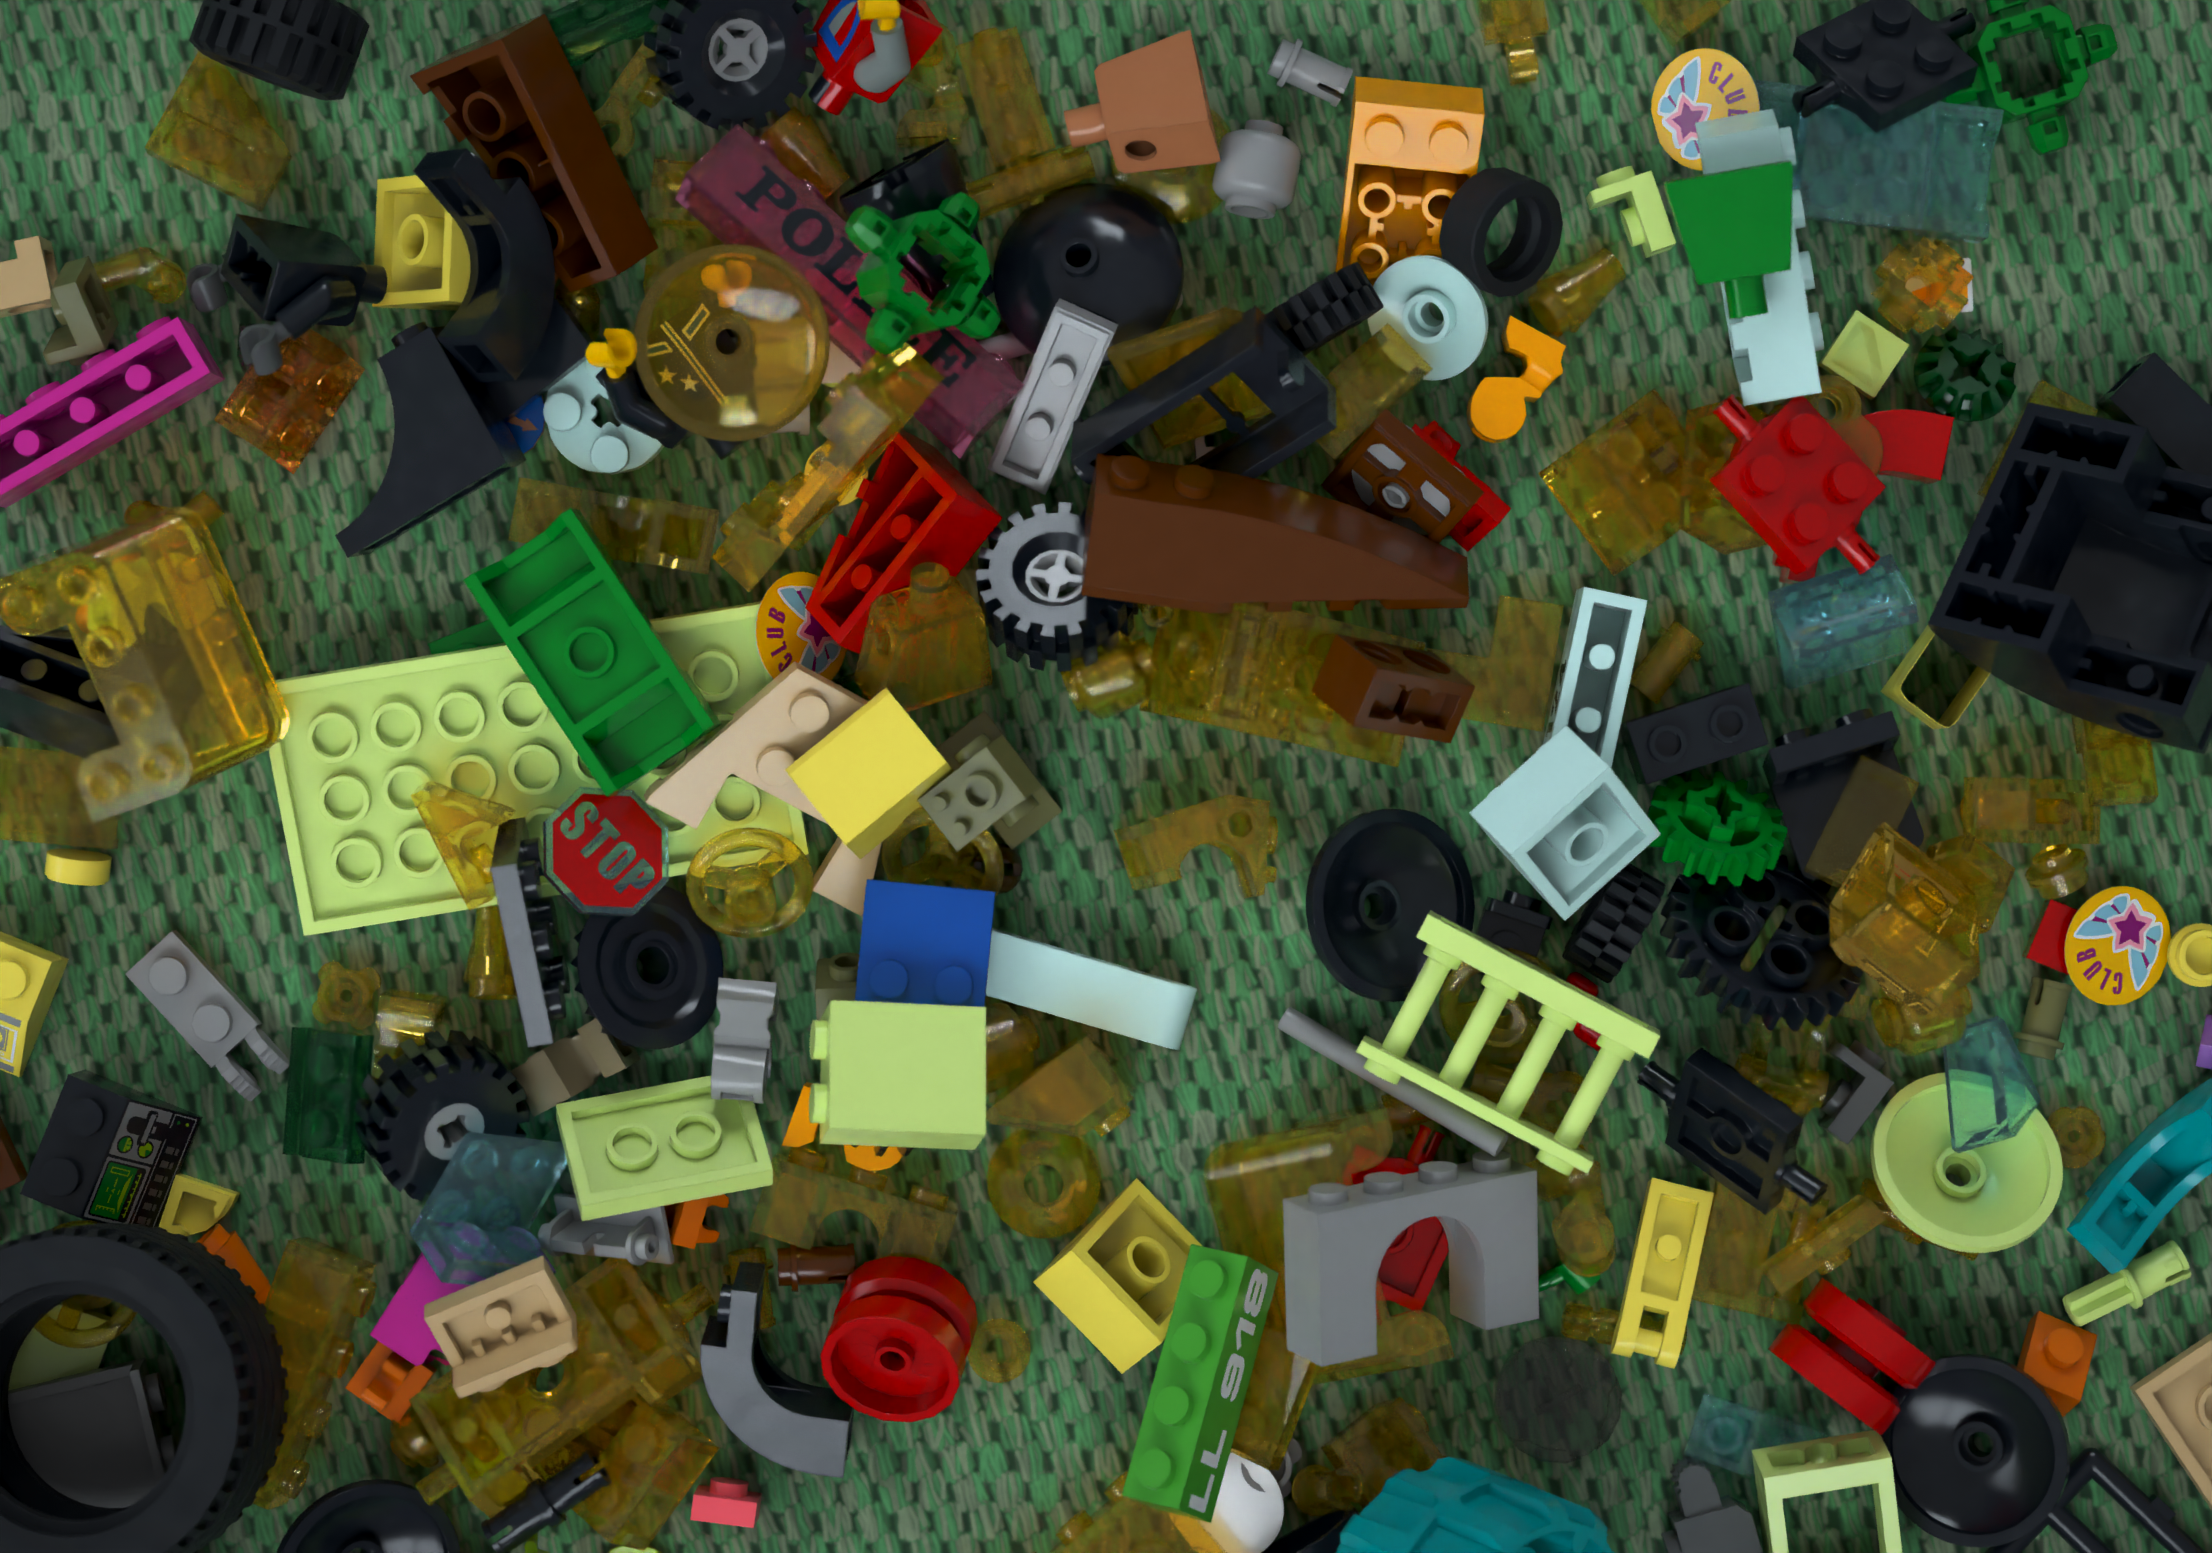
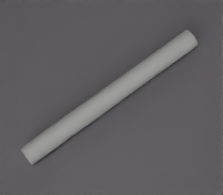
M1289 1007L1281 1017L1278 1024L1279 1030L1492 1156L1497 1157L1505 1146L1508 1134L1469 1111L1404 1077H1401L1396 1085L1372 1074L1363 1067L1367 1058L1356 1052L1358 1049L1357 1045L1296 1009Z

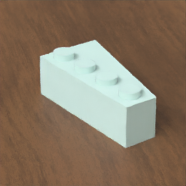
M1773 109L1695 123L1703 175L1785 160L1791 161L1792 166L1796 165L1790 126L1778 127ZM1800 189L1792 190L1791 269L1763 274L1769 312L1755 316L1729 319L1724 281L1720 282L1733 365L1743 406L1821 393L1815 351L1824 350L1823 335L1818 312H1808L1805 290L1815 289L1814 275L1809 250L1799 252L1795 229L1806 227Z

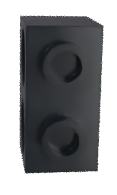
M1749 683L1738 684L1625 721L1620 726V732L1637 784L1645 785L1769 744Z

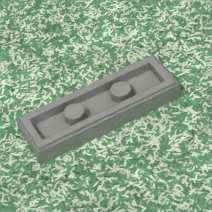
M1059 298L987 469L1044 495L1046 494L1073 433V423L1079 419L1119 324Z

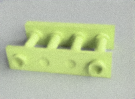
M1430 910L1416 936L1427 943L1423 953L1428 957L1383 1043L1367 1035L1362 1039L1356 1052L1367 1058L1363 1067L1372 1074L1396 1085L1401 1077H1404L1540 1149L1536 1155L1537 1160L1562 1174L1570 1176L1574 1167L1588 1174L1594 1163V1155L1578 1146L1623 1061H1631L1635 1052L1649 1059L1661 1036L1660 1030ZM1464 962L1485 973L1480 982L1485 986V989L1439 1074L1405 1055L1450 969L1457 971L1460 964ZM1519 992L1542 1003L1538 1014L1543 1016L1498 1104L1467 1089L1463 1084L1508 999L1515 1001ZM1577 1022L1600 1033L1596 1044L1601 1048L1558 1130L1553 1134L1521 1117V1114L1566 1029L1573 1031Z

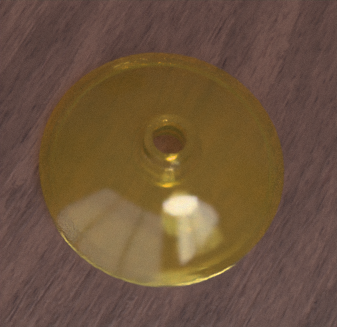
M725 244L705 247L691 252L672 263L658 276L647 291L640 305L634 327L636 367L640 379L653 402L666 416L681 427L703 437L716 440L743 441L755 439L777 431L790 423L802 413L816 395L823 381L829 360L830 334L828 321L823 305L811 284L793 265L783 258L766 250L747 245ZM725 329L733 330L739 340L738 347L730 354H723L716 347V337Z

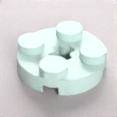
M586 360L548 389L543 415L548 425L550 437L565 458L586 471L614 475L638 470L652 461L664 446L657 439L651 438L623 424L617 427L615 424L607 422L600 428L596 423H593L598 414L597 408L593 405L600 396L608 400L609 398L606 389L595 377L603 367H595Z

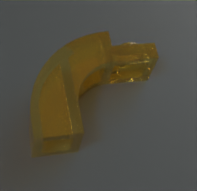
M523 477L518 478L507 541L526 544L544 532L561 513L569 508L580 510L613 561L691 574H709L720 510L657 498L641 499Z

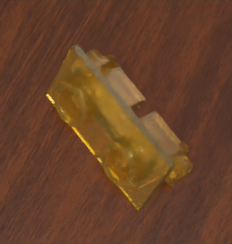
M1015 26L1000 32L997 27L985 29L974 34V40L957 45L956 49L995 168L1055 149L1056 146L1017 27Z

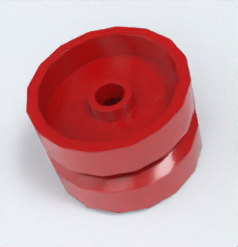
M887 1256L865 1262L848 1276L834 1313V1319L820 1354L823 1376L839 1398L861 1413L883 1421L908 1423L934 1417L952 1403L959 1388L966 1365V1357L971 1348L978 1325L976 1304L963 1283L942 1267L918 1258Z
M1822 1277L1805 1299L1803 1305L1806 1313L1829 1330L1831 1334L1825 1342H1822L1800 1324L1787 1323L1768 1350L1870 1428L1883 1435L1902 1409L1898 1399L1875 1382L1874 1378L1881 1370L1905 1389H1918L1937 1363L1905 1340L1904 1337L1907 1333L1863 1299L1859 1297L1855 1302Z

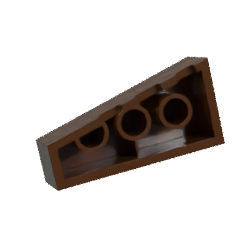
M545 13L458 48L410 75L423 95L430 91L433 92L450 115L443 122L459 143L467 138L490 169L492 179L521 177L530 189L539 205L549 231L555 272L570 292L616 277L659 248Z

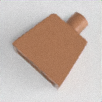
M1191 30L1180 32L1099 64L1094 74L1100 102L1064 111L1067 131L1073 149L1108 140L1117 170L1125 174L1205 165L1221 161L1204 76Z

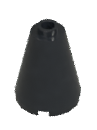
M946 138L902 158L903 162L886 171L882 169L839 197L845 214L850 218L857 208L869 206L878 209L893 221L918 212L937 210L944 199L959 192L969 196L957 150L952 147L949 139ZM976 225L971 237L983 246L979 229ZM915 236L917 239L908 254L900 257L898 260L904 266L899 275L907 281L906 283L913 291L929 303V308L938 292L945 290L948 286L943 281L947 271L940 266L944 257L941 254L932 256L917 244L920 237ZM991 273L978 293H983L986 297L995 291Z

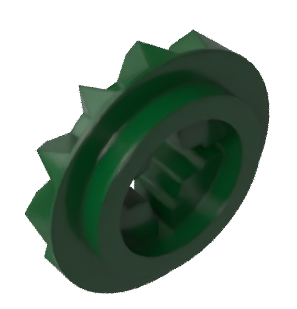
M1953 326L1943 335L1935 336L1932 334L1915 359L1913 373L1920 395L1938 413L1954 417V420L1977 422L1997 415L2006 407L2016 388V385H2014L2016 363L2007 361L2003 355V342L1995 345L1982 338L1981 329L1967 334L1960 333ZM1970 364H1978L1980 366L1975 379L1968 376L1962 380L1959 378L1953 383L1950 382L1958 365L1963 368Z

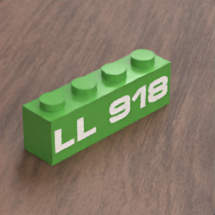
M1191 1244L1122 1496L1154 1509L1211 1523L1278 1279V1272L1248 1256Z

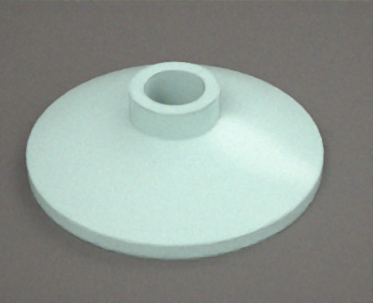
M1415 255L1395 262L1377 278L1373 288L1384 307L1368 318V325L1377 348L1394 367L1411 377L1435 381L1456 376L1473 364L1482 352L1487 339L1488 313L1479 288L1465 274L1443 258L1430 255ZM1430 302L1439 307L1443 314V321L1437 320L1431 315L1429 311Z

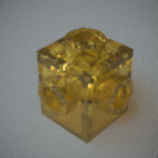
M1923 236L1913 243L1908 250L1898 243L1874 271L1882 281L1871 294L1882 303L1877 310L1890 324L1904 333H1908L1913 328L1919 334H1922L1935 324L1944 330L1968 302V299L1961 292L1974 276L1962 267L1965 261L1951 247L1938 239L1931 242ZM1917 278L1924 282L1927 293L1923 300H1920L1905 288L1909 279Z

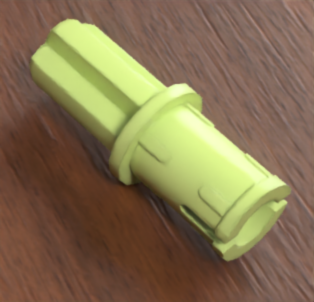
M2170 1240L2151 1252L2131 1260L2125 1269L2114 1274L2110 1273L2065 1295L2062 1299L2064 1308L2076 1326H2083L2126 1304H2129L2134 1309L2142 1307L2143 1299L2168 1286L2190 1278L2192 1274L2189 1270V1263L2178 1244Z

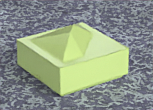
M1855 310L1818 365L1872 400L1886 382L1909 347V344L1858 310Z

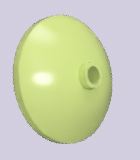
M1943 1072L1917 1079L1901 1089L1888 1102L1872 1134L1871 1166L1875 1182L1883 1199L1892 1212L1907 1227L1921 1237L1942 1247L1968 1253H1987L2010 1248L2033 1235L2047 1220L2058 1201L2063 1181V1163L2060 1148L2051 1127L2040 1111L2023 1095L1992 1078L1967 1072ZM1946 1174L1957 1175L1963 1181L1964 1186L1959 1187L1952 1184L1947 1179Z

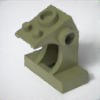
M985 710L936 747L937 751L954 772L917 800L956 851H959L991 825L994 826L1011 850H1013L1062 812L1058 804Z

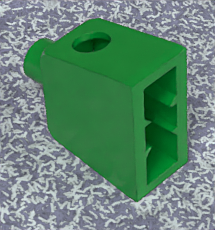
M1789 160L1664 181L1665 192L1697 285L1724 281L1729 319L1768 313L1763 274L1791 269L1792 163Z

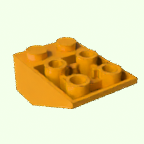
M1355 76L1335 272L1354 262H1359L1373 286L1384 270L1401 259L1415 255H1430L1442 258L1439 239L1443 216L1452 196L1468 178L1477 174L1485 116L1482 88Z

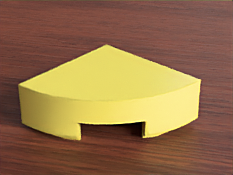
M182 1173L176 1174L159 1227L166 1229L169 1233L181 1234L187 1237L193 1236L192 1234L196 1235V1233L200 1234V1232L209 1230L210 1227L229 1214L240 1193Z

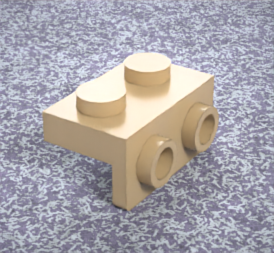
M544 1255L424 1305V1319L452 1367V1386L459 1398H464L478 1391L489 1392L502 1386L509 1378L536 1367L545 1368L553 1366L578 1348L576 1314Z

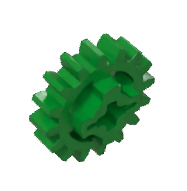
M1697 770L1690 771L1687 782L1677 775L1669 777L1666 787L1658 785L1655 788L1647 812L1648 818L1661 833L1650 844V846L1665 847L1661 860L1665 863L1679 860L1685 864L1683 875L1689 877L1695 872L1705 875L1708 884L1712 885L1716 884L1719 876H1726L1734 886H1741L1745 874L1757 882L1762 880L1766 869H1775L1788 831L1787 827L1780 825L1783 816L1781 809L1765 808L1769 798L1768 794L1763 792L1751 795L1746 791L1748 781L1741 779L1735 783L1725 780L1723 772L1719 771L1715 772L1712 780H1705Z

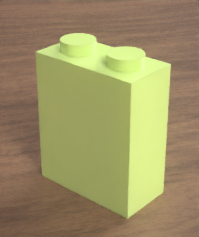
M830 1000L821 1020L812 1021L811 1059L821 1060L820 1084L813 1083L811 1085L809 1120L810 1123H820V1144L975 1150L985 1137L986 1007Z

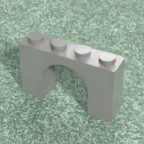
M1480 1151L1472 1155L1471 1162L1461 1164L1447 1161L1425 1162L1418 1166V1172L1400 1175L1394 1172H1375L1365 1175L1364 1183L1350 1186L1339 1183H1319L1310 1186L1308 1194L1283 1199L1287 1350L1321 1367L1377 1355L1376 1280L1382 1258L1390 1244L1404 1229L1419 1220L1435 1216L1442 1224L1448 1242L1451 1315L1484 1330L1539 1319L1537 1170L1511 1160V1154L1501 1151L1497 1157H1494L1486 1151Z

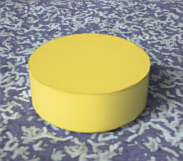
M51 849L46 854L44 874L52 881L82 886L103 885L110 879L112 857L99 852L78 849Z

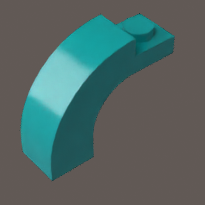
M2212 1078L2197 1086L2169 1107L2121 1152L2086 1191L2085 1195L2089 1200L2066 1230L2111 1274L2125 1269L2166 1214L2193 1187L2212 1173Z

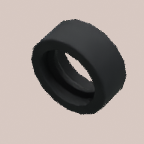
M1505 167L1486 168L1468 178L1452 196L1442 219L1439 239L1442 258L1465 274L1479 289L1497 297L1516 296L1534 286L1549 269L1560 245L1563 226L1560 203L1550 187ZM1516 199L1518 218L1514 235L1508 247L1498 259L1486 265L1484 248L1487 232L1494 217L1506 204Z

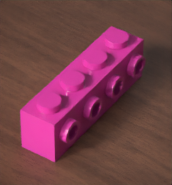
M169 316L160 318L136 333L137 341L118 352L114 349H109L99 353L81 365V374L62 385L59 381L47 384L31 393L25 399L27 405L7 417L4 414H0V507H9L225 380L194 325L179 317L173 320Z

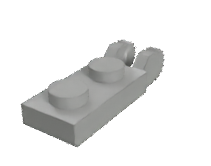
M177 930L171 931L125 974L211 1068L217 1067L224 1079L244 1099L251 1102L262 1091L255 1077L248 1070L244 1069L230 1054L244 1040L247 1041L250 1048L258 1055L260 1061L268 1069L281 1074L290 1066L291 1063L286 1055L259 1027L262 1022Z

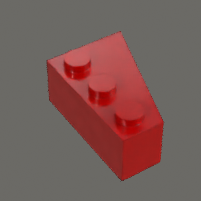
M888 423L881 439L888 446L872 481L863 479L856 494V497L862 499L863 502L847 537L838 534L805 607L838 645L860 655L867 634L880 633L894 626L892 625L879 631L867 632V630L881 629L894 623V617L889 614H881L882 619L887 620L882 622L879 627L878 624L873 623L878 621L880 615L872 620L870 615L883 596L885 597L878 604L872 615L885 610L893 612L887 594L910 587L911 570L914 566L925 562L935 563L934 583L929 598L935 593L945 591L947 585L940 578L942 577L950 585L1003 518L933 445L891 423ZM942 594L935 596L928 602L926 612L931 609V607L933 606L932 604H934L939 599V596H941ZM890 631V633H889V639H888V645H887V647H888L889 644H890L891 631ZM885 632L884 648H885V642H886L887 632ZM878 634L877 637H876V643H875L873 649L875 648V646H876V644H877L879 634ZM873 635V637H872V639H871V642H870V644H869V647H868V649H867L866 657H867V654H868L870 645H871V643H872V640H873V638H874V635ZM867 636L862 655H864L869 636ZM881 646L879 653H875V648L874 654L868 655V659L879 664L887 659L888 648L882 650Z

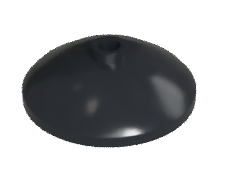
M1084 183L1067 186L1055 190L1032 203L1015 219L1007 230L999 246L993 272L994 294L1000 314L1013 336L1033 354H1035L1059 298L1119 324L1101 367L1123 361L1135 355L1157 338L1167 326L1177 308L1184 281V263L1181 248L1165 216L1157 207L1139 194L1126 188L1104 183ZM1080 252L1091 254V258L1086 265L1082 267L1070 265L1072 258Z
M1379 809L1359 814L1339 826L1328 837L1315 858L1306 890V917L1311 940L1320 960L1329 973L1345 988L1357 995L1375 1001H1405L1428 957L1423 953L1427 943L1416 936L1430 910L1472 932L1475 902L1473 884L1466 862L1449 835L1436 823L1418 813L1402 809ZM1366 897L1369 899L1371 906L1368 916L1364 908ZM1450 969L1446 979L1453 973V969Z
M1957 1354L1936 1359L1934 1362L1937 1364L1918 1389H1905L1899 1385L1892 1393L1898 1399L1902 1410L1881 1436L1892 1457L1897 1506L1914 1524L1925 1532L1945 1542L1959 1546L1984 1548L2017 1540L2030 1533L2050 1515L2064 1492L2070 1470L2071 1455L2068 1432L2061 1413L2046 1390L2033 1377L2011 1363L1979 1354ZM1976 1432H1984L1990 1436L1993 1442L1992 1452H1983L1976 1447L1974 1443Z
M371 1479L341 1486L313 1502L289 1527L277 1550V1553H349L355 1548H361L360 1553H460V1546L456 1531L449 1517L429 1495L412 1485L400 1481Z

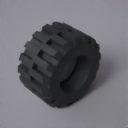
M203 0L189 41L203 55L262 81L316 99L339 100L345 96L370 25L358 12L336 0Z

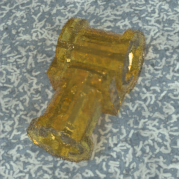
M1479 1054L1469 1090L1498 1104L1515 1069L1492 1064L1489 1062L1488 1056ZM1544 1071L1521 1117L1555 1134L1564 1117L1556 1115V1104L1551 1101H1560L1563 1092H1570L1576 1095L1584 1077L1573 1071H1559L1556 1073Z

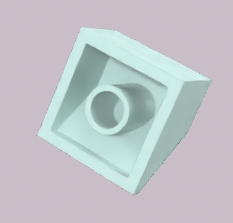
M1567 725L1547 743L1543 744L1534 755L1501 785L1493 789L1470 812V815L1498 849L1564 921L1661 835L1610 766Z

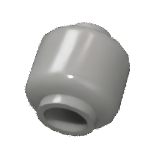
M1248 120L1245 123V129L1228 132L1221 139L1218 148L1221 161L1216 162L1212 187L1216 195L1225 201L1224 208L1226 211L1247 218L1270 219L1275 216L1276 210L1286 208L1293 201L1301 161V151L1295 142L1282 136L1283 127L1281 125L1265 120Z

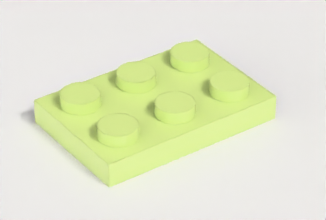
M711 1075L556 1104V1120L582 1221L773 1185V1167L753 1101L711 1099Z

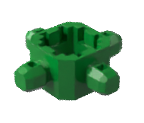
M1986 0L1989 16L1995 15L1997 21L1989 23L1975 35L1966 52L1979 64L1974 83L1945 97L1941 102L1943 105L1956 107L1974 103L1978 100L1977 95L1979 94L1984 114L2005 125L2024 118L2028 119L2029 126L2024 128L2032 149L2039 156L2066 147L2069 133L2065 115L2058 116L2056 109L2066 106L2079 96L2089 77L2086 67L2107 60L2118 50L2112 27L2099 23L2081 27L2075 31L2070 15L2051 5L2026 12L2024 5L2029 0ZM2042 30L2044 39H2050L2054 61L2061 74V79L2058 80L2059 88L2025 99L2018 98L2012 100L2009 91L2004 92L2002 88L2001 74L1997 61H1994L1992 52L1996 49L1994 43L2027 32L2034 33Z
M962 192L953 194L944 199L937 210L918 212L893 221L874 207L862 206L857 208L847 221L845 231L849 239L863 253L869 252L857 271L856 278L860 297L876 309L866 328V341L879 353L884 355L894 353L904 346L910 336L930 333L952 326L970 338L985 339L993 334L1001 321V316L996 306L983 293L978 294L991 271L987 250L971 237L980 218V206L967 194ZM915 236L920 237L917 244L932 256L941 254L944 257L940 266L947 271L943 281L948 286L945 290L938 292L929 307L931 311L927 310L929 303L915 291L906 293L902 290L907 281L899 275L904 266L898 260L900 257L908 254L917 239Z

